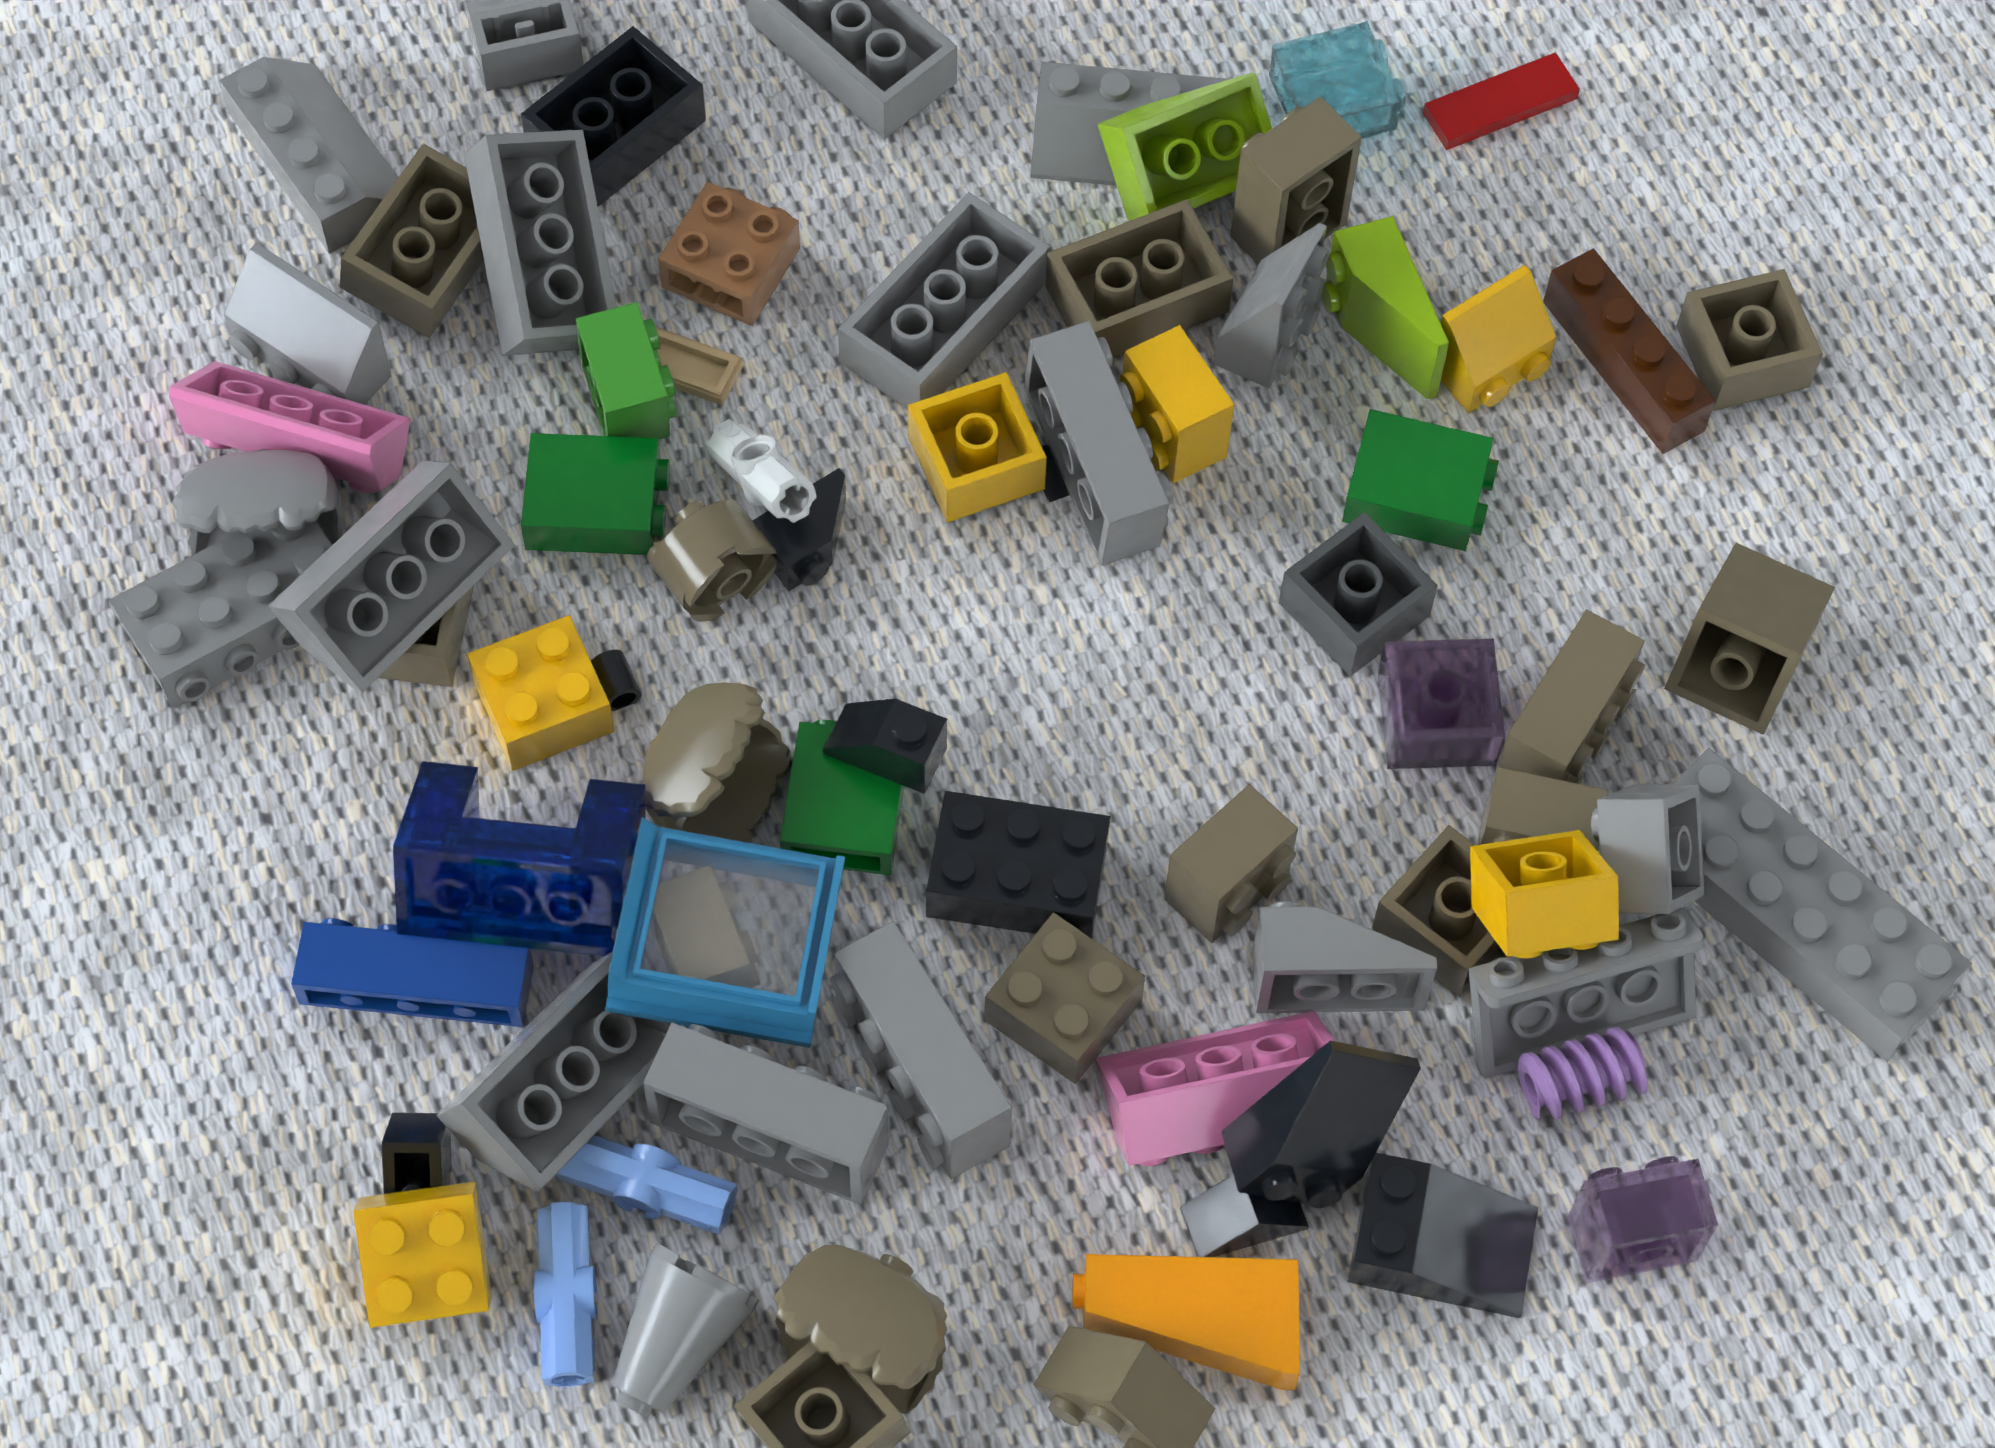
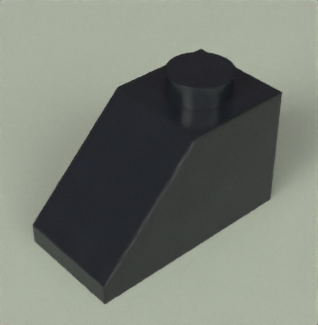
M840 468L813 483L817 498L812 502L809 508V515L792 523L786 518H776L770 511H767L753 520L777 552L772 554L777 561L774 573L788 591L802 583L805 586L817 583L827 574L829 567L833 565L846 504V478Z
M896 698L846 703L823 747V754L925 794L947 749V718Z
M392 1112L382 1139L384 1194L450 1185L452 1162L451 1131L437 1117L439 1113Z

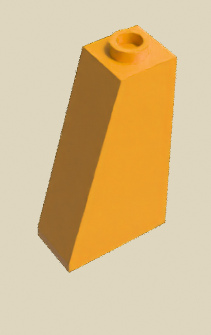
M1086 1254L1084 1274L1073 1273L1072 1309H1083V1328L1146 1341L1156 1351L1278 1389L1296 1390L1300 1376L1298 1260Z

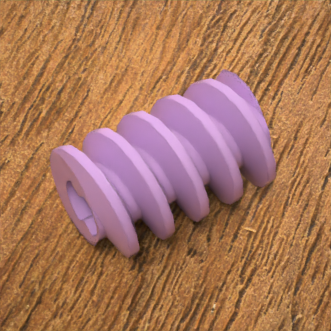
M1619 1027L1608 1028L1603 1037L1597 1033L1588 1034L1584 1037L1582 1044L1576 1039L1567 1040L1563 1043L1561 1051L1555 1046L1543 1047L1540 1057L1533 1052L1523 1053L1518 1061L1517 1070L1520 1085L1535 1119H1539L1540 1107L1546 1106L1553 1119H1561L1562 1101L1564 1100L1568 1101L1575 1113L1583 1112L1584 1094H1589L1596 1107H1602L1605 1105V1088L1608 1087L1617 1100H1625L1627 1096L1626 1082L1631 1081L1639 1094H1646L1648 1091L1647 1072L1642 1051L1634 1036L1629 1031L1625 1032Z

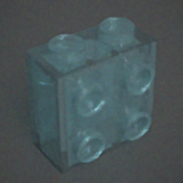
M1368 21L1274 44L1272 47L1269 77L1285 115L1295 107H1305L1321 96L1362 138L1397 130L1400 109L1405 107L1406 102L1404 89L1398 78H1392L1388 69L1386 47L1381 39L1375 40Z

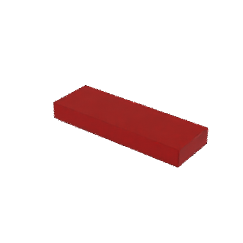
M1555 52L1424 103L1423 114L1444 148L1449 150L1578 99L1580 88Z

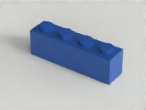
M328 918L322 920L321 923H303L291 985L299 1005L524 1027L534 963L529 944H522L518 939L509 936L498 935L490 937L489 940L466 938L463 934L452 930H437L431 935L412 933L408 929L394 924H382L377 929L355 927L348 921Z

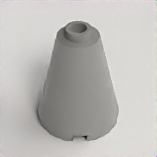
M656 1243L649 1255L613 1377L612 1385L622 1390L616 1401L648 1418L653 1408L664 1413L753 1313L760 1300L704 1267L688 1260L685 1261L680 1258L678 1253Z

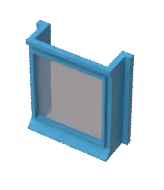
M642 817L608 972V997L605 1011L667 1023L673 1022L684 1026L696 1024L712 1031L810 1048L845 857L837 855L835 859L663 828Z

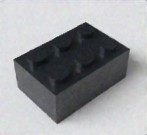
M632 26L521 113L523 132L583 130L597 206L599 207L706 121L703 84Z
M945 791L926 888V917L1036 934L1054 912L1092 939L1107 852L1111 816Z

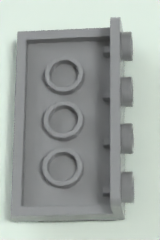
M316 521L306 523L302 529L287 530L284 526L279 525L277 528L269 529L266 532L259 529L247 534L238 531L108 601L117 619L160 684L167 701L172 707L176 708L186 702L201 699L210 689L234 676L249 673L258 663L282 650H290L300 645L270 610L268 605L324 554L332 544Z
M1680 908L1670 914H1656L1648 918L1619 925V940L1600 942L1591 949L1578 950L1569 947L1543 951L1541 955L1534 958L1503 957L1493 962L1469 968L1476 1062L1483 1077L1486 1079L1517 1070L1519 1058L1523 1053L1533 1052L1540 1057L1543 1047L1555 1046L1561 1051L1563 1043L1567 1040L1576 1039L1582 1044L1586 1035L1597 1033L1603 1037L1608 1028L1619 1027L1623 1031H1629L1635 1036L1696 1018L1694 953L1704 947L1703 933L1686 910Z

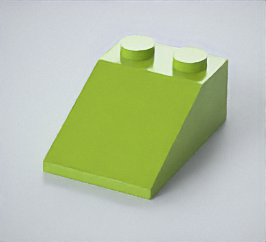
M1256 73L1245 74L1142 105L1098 124L1127 219L1130 221L1185 199L1189 201L1194 209L1236 191L1242 147L1255 134H1265L1272 129Z
M1390 216L1334 231L1331 253L1326 263V282L1321 292L1325 309L1328 313L1336 312L1342 328L1426 399L1437 397L1449 341L1394 217Z

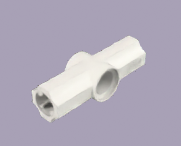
M730 419L713 427L712 437L706 443L711 458L741 485L749 504L764 506L776 518H786L792 523L809 515V508L817 498L814 486L809 479L781 456L774 437L763 434L757 435L746 424H737Z

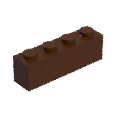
M1593 248L1551 270L1543 303L1659 451L1664 454L1705 432L1716 400L1596 250Z

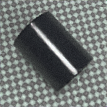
M608 650L591 660L610 703L611 711H617L640 700L642 693L621 650Z

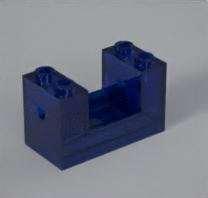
M422 761L393 844L397 934L597 956L608 955L614 949L642 817L646 819V785L590 779L576 828L511 822L479 817L478 767Z

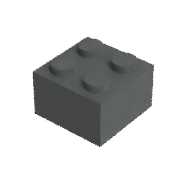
M1364 512L1284 572L1279 604L1351 677L1430 617L1438 585Z

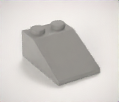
M1281 901L1272 904L1270 907H1260L1252 949L1256 1013L1425 1010L1437 971L1436 957L1318 906L1303 907L1298 902Z

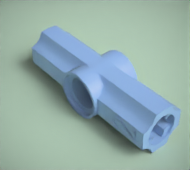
M595 1135L556 1174L558 1180L611 1197L613 1202L625 1211L631 1212L634 1207L645 1211L644 1217L648 1219H660V1216L663 1215L719 1235L727 1225L738 1191L736 1183L683 1166L681 1161L673 1154L656 1146L639 1143L630 1148Z
M555 1202L538 1209L537 1247L539 1251V1270L534 1271V1304L537 1323H541L542 1381L544 1385L559 1388L582 1386L594 1382L595 1344L593 1339V1319H597L598 1311L594 1303L597 1283L595 1267L591 1266L588 1206L573 1202Z

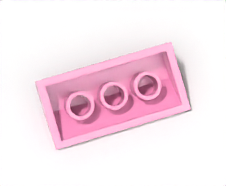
M217 361L208 364L170 386L169 398L183 432L202 438V443L208 447L215 449L236 448L246 452L268 449L310 453L325 463L334 478L348 481L352 489L366 493L382 491L399 479L401 475L411 418Z
M1310 1011L1096 1058L1117 1143L1128 1166L1134 1164L1154 1166L1167 1161L1169 1157L1189 1152L1208 1154L1221 1150L1225 1146L1221 1133L1222 1130L1330 1040L1335 1041L1316 1012Z

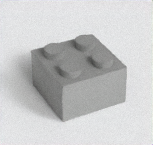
M1699 784L1632 785L1597 799V807L1594 808L1591 819L1592 834L1594 839L1599 841L1600 855L1618 875L1619 913L1670 914L1705 896Z

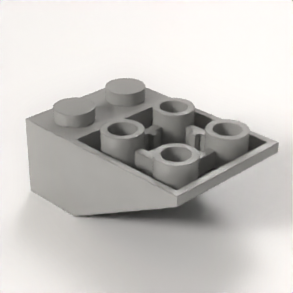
M462 0L486 91L573 73L584 65L580 34L570 0Z
M1318 223L1260 261L1216 338L1214 365L1267 388L1271 387L1278 373L1285 376L1288 374L1298 352V347L1294 345L1300 334L1309 336L1319 316L1320 308L1315 306L1320 297L1325 283V279L1321 278L1320 275L1324 270L1330 253L1329 249L1323 247L1326 225Z

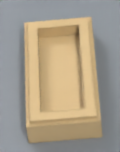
M656 327L661 347L658 349L661 366H668L674 388L723 406L744 366L743 358Z

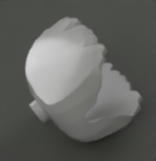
M261 449L230 453L194 466L191 471L184 475V479L176 486L177 494L172 502L176 510L179 526L184 529H191L187 543L192 556L238 531L247 534L259 529L266 532L269 529L277 528L279 525L284 526L287 530L302 529L306 523L316 521L332 545L343 536L342 502L334 477L320 458L305 452Z

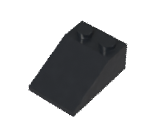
M1330 1040L1221 1131L1238 1192L1263 1196L1271 1201L1286 1200L1309 1204L1313 1208H1325L1336 1204L1341 1200L1342 1194L1360 1181L1367 1171L1421 1069L1418 1058Z
M1376 1152L1366 1175L1347 1282L1521 1318L1538 1207L1436 1165Z

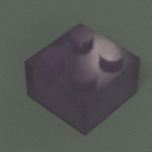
M1494 638L1384 642L1378 668V682L1387 769L1496 766L1504 742L1505 732Z
M1676 1156L1655 1159L1647 1163L1644 1169L1623 1173L1619 1167H1610L1590 1174L1588 1180H1584L1567 1217L1585 1283L1697 1262L1718 1226L1699 1160L1693 1159L1679 1162V1158Z

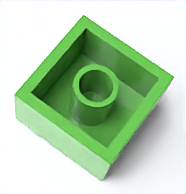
M638 302L576 318L580 362L603 435L658 438V440L670 437L669 419L677 417L673 396H676L668 366H661L658 349L661 348L653 319L643 320Z

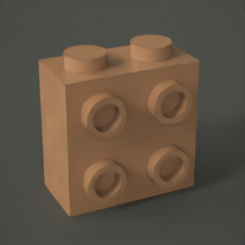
M706 182L658 258L661 287L753 326L800 250L799 220L793 218L781 208H769L752 201L736 189L722 188Z

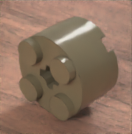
M733 499L717 501L707 506L701 500L688 504L676 517L678 525L663 540L652 546L647 553V559L658 576L693 620L699 622L714 620L725 614L720 605L738 593H741L746 600L754 596L767 583L777 566V561L772 555L777 553L742 506Z

